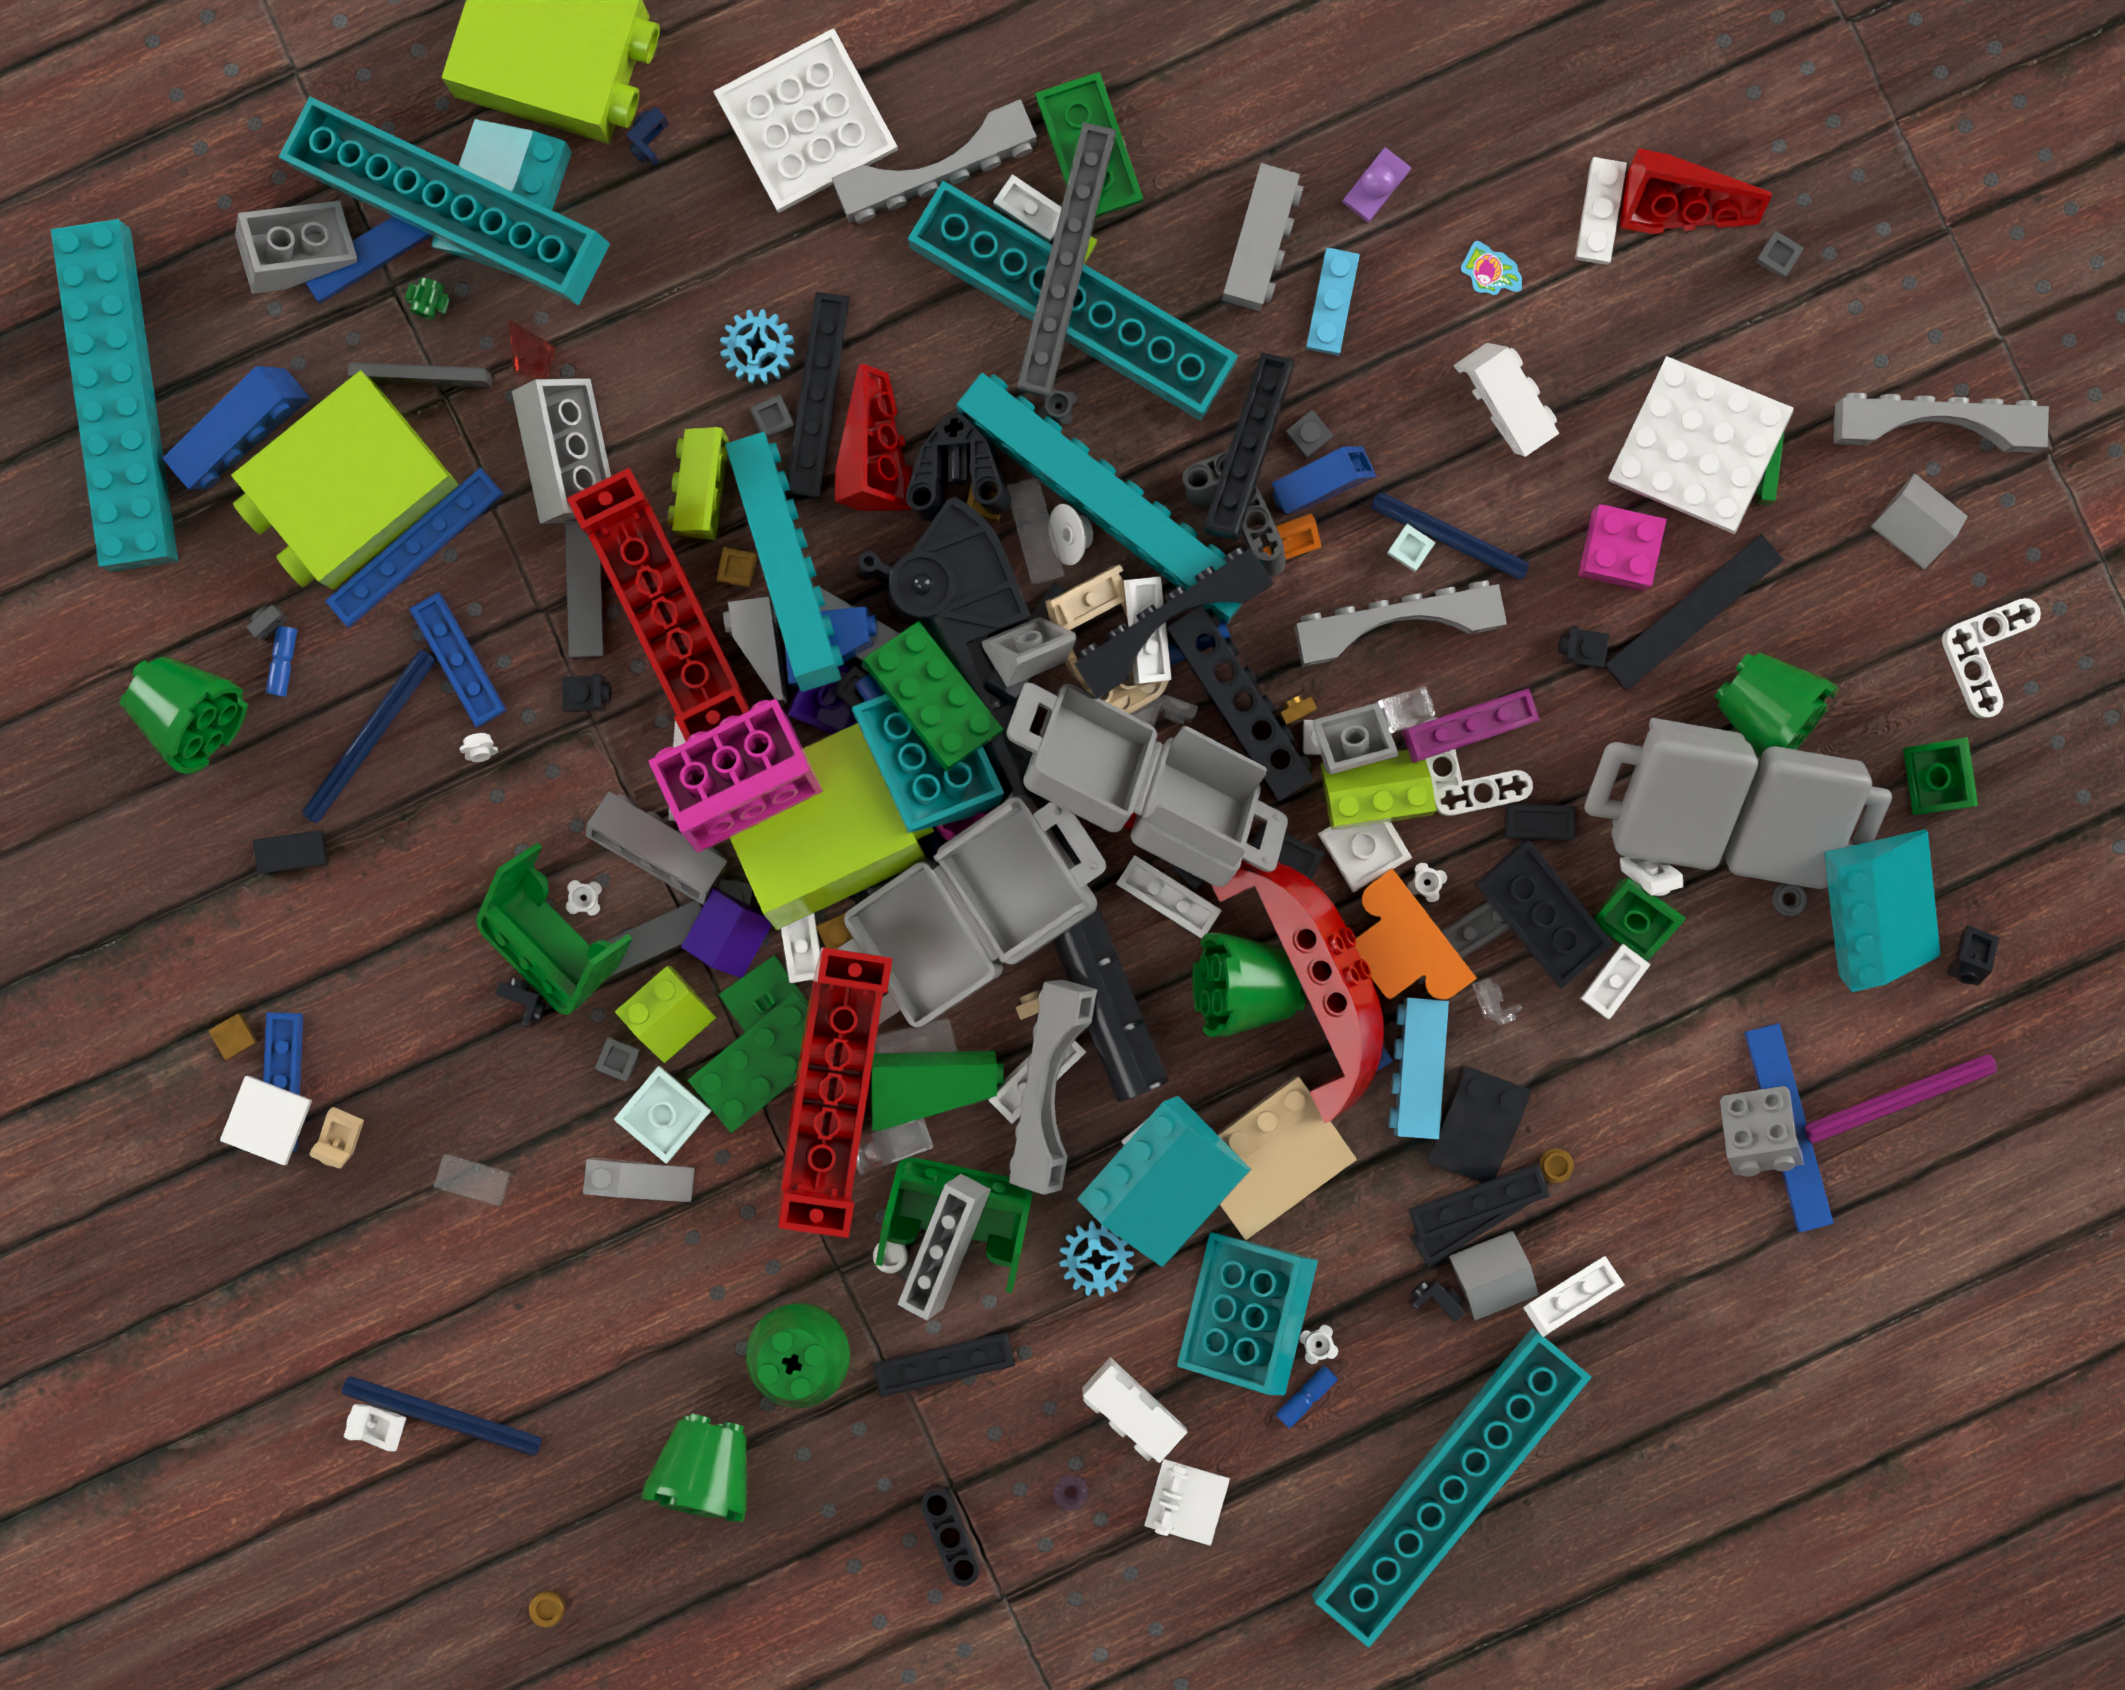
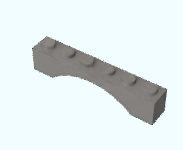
M1020 99L989 112L980 129L967 144L953 155L936 164L920 169L903 171L883 170L861 165L832 177V182L849 223L857 221L860 224L873 219L876 216V212L885 208L892 211L907 204V199L917 195L923 198L934 194L942 181L951 182L953 185L967 180L970 177V173L979 169L983 171L992 170L1001 165V160L1010 156L1021 158L1033 151L1032 147L1037 146L1036 134Z
M1848 393L1846 398H1842L1835 403L1834 444L1868 446L1882 435L1898 427L1922 422H1942L1973 430L1993 442L2003 452L2038 453L2048 447L2049 406H2037V401L2021 400L2017 401L2016 405H2005L2002 399H1984L1982 403H1969V398L1953 397L1949 398L1948 402H1936L1933 396H1916L1913 401L1901 400V396L1896 394L1880 395V399H1867V394Z
M1486 580L1469 584V590L1456 592L1455 587L1436 590V596L1422 599V594L1419 593L1404 596L1401 598L1402 603L1389 605L1388 600H1381L1369 603V609L1355 612V607L1351 606L1334 610L1335 616L1322 618L1321 613L1302 616L1301 622L1296 623L1294 626L1301 665L1305 667L1335 661L1346 647L1361 635L1378 626L1395 621L1413 619L1436 621L1455 627L1468 635L1501 629L1507 625L1499 584L1490 586L1489 581Z
M1063 979L1044 982L1039 994L1040 1008L1038 1019L1033 1028L1034 1042L1032 1054L1027 1062L1028 1077L1026 1088L1021 1097V1117L1015 1131L1017 1140L1014 1155L1010 1161V1184L1043 1195L1062 1190L1068 1156L1062 1145L1056 1123V1082L1061 1064L1069 1047L1078 1035L1092 1022L1097 989Z

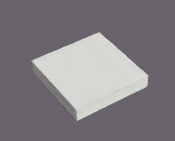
M1391 821L1342 830H1331L1330 826L1318 833L1319 838L1352 893L1379 878L1391 868L1394 869L1412 858Z
M245 1076L220 1141L281 1165H287L312 1100L251 1076Z

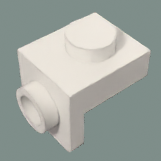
M355 1404L347 1418L344 1438L362 1440L386 1451H397L406 1417L376 1405Z

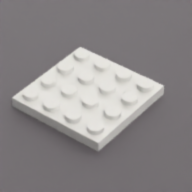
M834 28L714 91L719 104L778 213L833 185L832 177L861 165L869 166L898 151L892 135Z
M1666 356L1608 477V481L1735 534L1792 416L1794 408Z

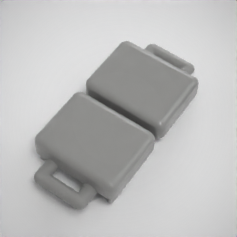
M1033 683L1024 684L1007 728V737L1015 744L1033 752L1024 776V785L1029 791L1109 832L1120 831L1132 813H1136L1131 831V839L1136 846L1217 887H1223L1229 883L1238 871L1242 860L1264 872H1271L1276 868L1288 820L1282 812L1258 800L1261 791L1259 783L1266 775V767L1187 726H1183L1175 738H1169L1164 744H1161V742L1156 741L1157 732L1150 724L1100 698L1097 699L1094 695L1075 685L1064 684L1057 694L1054 695ZM1038 705L1048 710L1039 736L1029 731ZM1253 817L1267 823L1260 850L1247 844Z
M1651 718L1649 722L1650 731L1647 734L1643 747L1613 742L1606 746L1584 809L1591 816L1613 819L1611 835L1616 851L1622 856L1702 870H1712L1719 865L1724 853L1728 868L1735 875L1823 889L1828 887L1824 852L1874 841L1891 803L1892 794L1888 789L1872 787V779L1866 766L1861 761L1776 746L1767 748L1762 753L1761 758H1758L1752 745L1745 741L1741 733ZM1621 763L1636 765L1623 801L1610 800L1609 796ZM1864 805H1867V808L1855 833L1853 841H1850V837L1859 819L1861 811Z
M1019 795L1012 797L943 844L933 857L935 861L924 860L914 864L847 911L844 922L853 939L838 949L893 958L888 985L889 993L882 998L878 1025L900 1010L908 1023L914 1027H922L931 1023L998 978L1003 971V962L1016 964L1026 959L1095 912L1097 900L1087 883L1105 871L1106 862L1074 813L1052 802L1038 810L1032 799L1028 796ZM1057 824L1080 859L1081 863L1075 866L1051 830V827Z

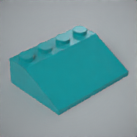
M475 119L459 167L552 210L572 151L566 141L533 130ZM434 237L432 241V248L510 273L437 237Z
M886 694L851 708L908 833L966 819L999 806L1004 791L983 747L946 772Z
M1926 829L1824 852L1838 975L1851 992L1886 985L1941 956L1929 838Z
M1179 1096L1162 1102L1077 1200L1103 1226L1163 1267L1252 1169Z
M1210 1232L1177 1367L1267 1395H1285L1318 1260Z

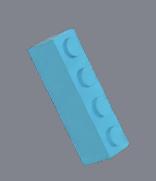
M1404 998L1403 1004L1397 1005L1396 1024L1402 1025L1401 1039L1395 1038L1394 1059H1399L1398 1073L1392 1074L1391 1093L1397 1094L1396 1108L1390 1107L1389 1128H1394V1135L1439 1139L1449 1001Z

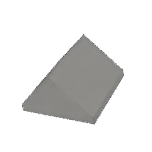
M1914 473L1870 527L1918 566L1925 569L1957 537L1968 516Z
M1038 617L981 642L983 649L1005 685L1010 687L1065 663L1075 644L1076 635L1068 629Z
M1379 702L1313 720L1325 772L1334 774L1398 756L1397 748Z
M1513 1230L1449 1255L1474 1320L1539 1295L1531 1265Z

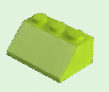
M722 428L685 429L684 438H678L676 458L681 459L680 471L674 472L672 479V492H676L677 495L675 506L670 505L668 511V526H672V531L676 536L717 541L728 454L725 444L729 443V439Z
M1408 750L1398 751L1397 757L1334 774L1325 772L1324 764L1320 763L1331 830H1342L1383 822L1432 816L1437 811L1432 779L1426 759L1413 763Z

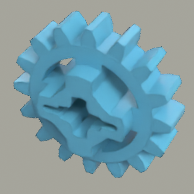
M764 309L760 310L758 317H754L751 310H747L746 319L742 320L741 317L735 315L734 319L737 325L735 327L730 325L724 327L729 337L720 338V342L725 347H728V349L720 353L723 359H731L726 364L729 371L738 369L736 372L738 380L748 375L750 385H754L756 379L761 377L766 385L769 380L768 376L771 374L777 379L781 378L778 371L780 367L784 369L790 368L785 358L794 357L795 355L794 350L787 347V345L794 343V338L792 335L784 336L789 327L786 323L777 325L779 322L777 314L767 319ZM752 327V330L744 336L740 335L744 330ZM768 328L776 333L780 343L768 338ZM760 338L765 349L760 348L758 354L754 356L750 346H756ZM735 351L747 356V366L737 359ZM775 359L770 365L762 368L763 364L768 360Z
M1093 1220L1089 1221V1229L1085 1231L1080 1225H1077L1078 1235L1076 1237L1070 1234L1066 1235L1070 1246L1060 1248V1252L1067 1255L1066 1259L1059 1261L1060 1266L1069 1268L1064 1274L1065 1280L1074 1277L1073 1289L1077 1290L1081 1285L1086 1286L1085 1292L1087 1296L1091 1294L1093 1288L1098 1289L1100 1297L1104 1296V1288L1108 1286L1113 1292H1116L1115 1282L1117 1280L1124 1283L1128 1281L1123 1271L1133 1270V1265L1126 1262V1258L1134 1256L1133 1250H1125L1124 1246L1128 1244L1126 1241L1119 1239L1116 1234L1108 1231L1103 1225H1101V1228H1096ZM1100 1236L1107 1237L1113 1241L1117 1249H1108L1100 1243ZM1088 1238V1246L1085 1250L1074 1255L1077 1245L1083 1239ZM1095 1249L1099 1250L1100 1255H1106V1259L1101 1260V1266L1094 1267L1092 1261L1087 1262L1086 1260L1092 1256V1250ZM1119 1262L1115 1273L1106 1279L1105 1271L1108 1267ZM1076 1268L1087 1269L1093 1274L1094 1281L1082 1277Z

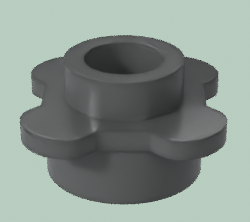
M1053 387L1051 397H1045L1044 407L1039 411L1041 418L1044 420L1048 416L1051 419L1058 420L1062 425L1069 424L1073 418L1071 414L1072 406L1077 402L1076 395L1073 392L1069 391L1066 393ZM1056 403L1061 404L1060 409L1055 408Z

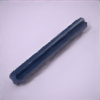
M1378 492L1371 504L1373 510L1404 525L1409 524L1420 533L1518 580L1523 579L1529 569L1527 561L1383 492Z

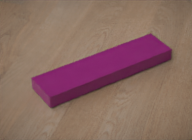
M1527 688L1402 730L1412 762L1415 763L1540 721L1531 692Z

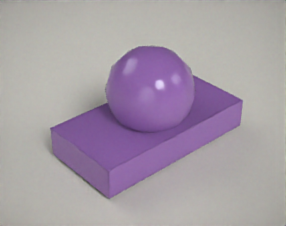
M1385 147L1369 168L1365 170L1342 203L1369 223L1411 171V167Z

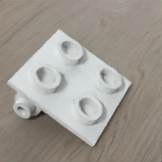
M1163 1459L1144 1526L1155 1529V1532L1161 1535L1168 1536V1534H1172L1211 1546L1230 1478Z

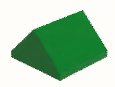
M1968 737L1903 748L1913 815L1978 806Z
M1630 878L1619 880L1593 918L1603 932L1620 944L1626 945L1647 962L1686 919V917L1659 898L1650 895Z

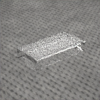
M445 1153L442 1157L434 1187L500 1207L504 1200L511 1172Z

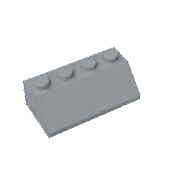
M535 379L513 390L512 395L540 524L575 521L577 519L566 498L611 477L591 379Z

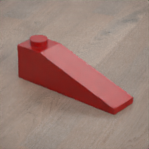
M1638 148L1625 177L1619 224L1621 228L1649 234L1664 233V229L1682 227L1684 231L1695 230V226L1716 225L1718 228L1757 225L1762 219L1772 194L1767 190L1678 157Z
M863 363L858 365L835 468V502L859 511L911 510L912 508L906 501V493L912 476L911 465H905L902 447L906 446L904 436L898 435L894 416H896L898 411L889 374Z

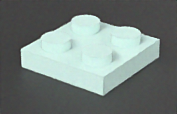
M658 1066L614 1120L667 1164L710 1114L712 1109L661 1066Z

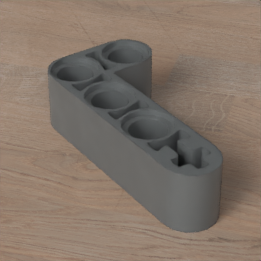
M1228 451L1186 468L1183 473V482L1186 497L1190 504L1196 507H1204L1212 503ZM1199 483L1205 484L1202 487H1193L1194 485ZM1256 485L1240 535L1247 550L1251 548L1269 577H1274L1282 573L1286 566L1284 545ZM1256 525L1263 526L1262 528L1257 530L1250 529L1251 527ZM1268 546V551L1271 556H1268V554L1264 552L1263 548Z

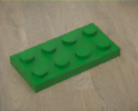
M1100 72L1035 93V98L1066 188L1083 122L1116 130L1095 218L1143 203V196Z
M919 621L863 658L862 664L946 772L1002 734L1003 728Z
M795 992L687 1080L731 1133L796 1080L808 1007Z

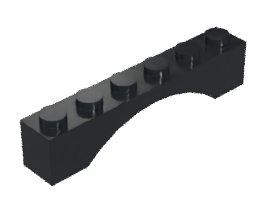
M1242 547L1237 548L1224 557L1227 564L1215 571L1210 566L1194 577L1198 583L1185 590L1183 585L1167 594L1165 597L1168 602L1160 608L1156 609L1152 604L1138 613L1136 617L1139 621L1128 629L1123 623L1107 634L1109 641L1099 648L1093 643L1078 653L1080 660L1074 664L1097 699L1101 698L1128 680L1133 663L1143 645L1158 628L1172 617L1190 608L1207 603H1246L1274 585L1253 550L1250 548L1244 551Z

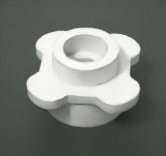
M486 733L467 736L463 740L464 745L460 747V752L465 753V759L472 762L486 761L492 755L498 753V748L493 746L494 743L491 740V736Z
M1426 863L1417 864L1415 866L1416 874L1413 881L1408 883L1407 888L1413 895L1420 894L1426 897L1428 902L1437 901L1440 897L1439 890L1442 884L1447 881L1446 873L1442 870L1436 871L1431 869ZM1426 879L1430 880L1429 886H1426L1424 884V881Z
M573 880L568 884L569 902L566 904V909L569 913L587 912L593 916L600 911L598 895L601 893L602 888L599 883L581 884L578 880ZM584 894L587 896L586 901L581 900V896Z
M1322 1325L1319 1330L1312 1332L1305 1330L1300 1334L1299 1339L1305 1346V1359L1308 1363L1316 1364L1318 1360L1326 1359L1327 1357L1333 1359L1337 1356L1338 1348L1333 1344L1331 1338L1333 1330L1331 1327ZM1317 1341L1322 1342L1320 1348H1317L1315 1345Z

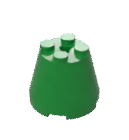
M1759 652L1755 656L1747 653L1736 667L1739 674L1733 682L1729 683L1726 681L1716 693L1715 698L1720 701L1718 704L1720 711L1738 733L1744 736L1745 741L1752 745L1756 755L1761 758L1762 753L1767 748L1773 746L1797 750L1826 713L1828 705L1825 703V700L1829 696L1834 698L1839 691V687L1826 678Z
M159 657L150 663L146 660L138 663L132 673L134 679L119 701V705L126 710L163 760L182 774L195 773L209 765L207 758L222 743L227 747L230 745L242 726L248 704L243 701L242 692L244 690L232 681L170 657Z
M1207 933L1201 938L1200 944L1203 947L1200 960L1193 963L1192 993L1195 1012L1202 1013L1206 1024L1203 1025V1032L1208 1037H1228L1291 1018L1296 1011L1304 1009L1305 994L1301 990V982L1284 948L1226 933Z
M792 1303L767 1313L753 1329L746 1349L747 1369L756 1388L772 1402L789 1408L811 1407L832 1396L847 1375L851 1356L849 1342L840 1322L825 1309L809 1303ZM796 1354L799 1356L798 1363L802 1365L795 1368L792 1373L788 1372L790 1368L789 1358Z
M696 1414L684 1415L683 1420H678L651 1471L644 1485L641 1500L649 1503L650 1501H659L658 1505L660 1507L692 1515L717 1519L721 1517L726 1518L725 1521L744 1523L747 1510L746 1435L743 1434L744 1426L724 1422V1424L717 1423L715 1426L710 1425L711 1418Z

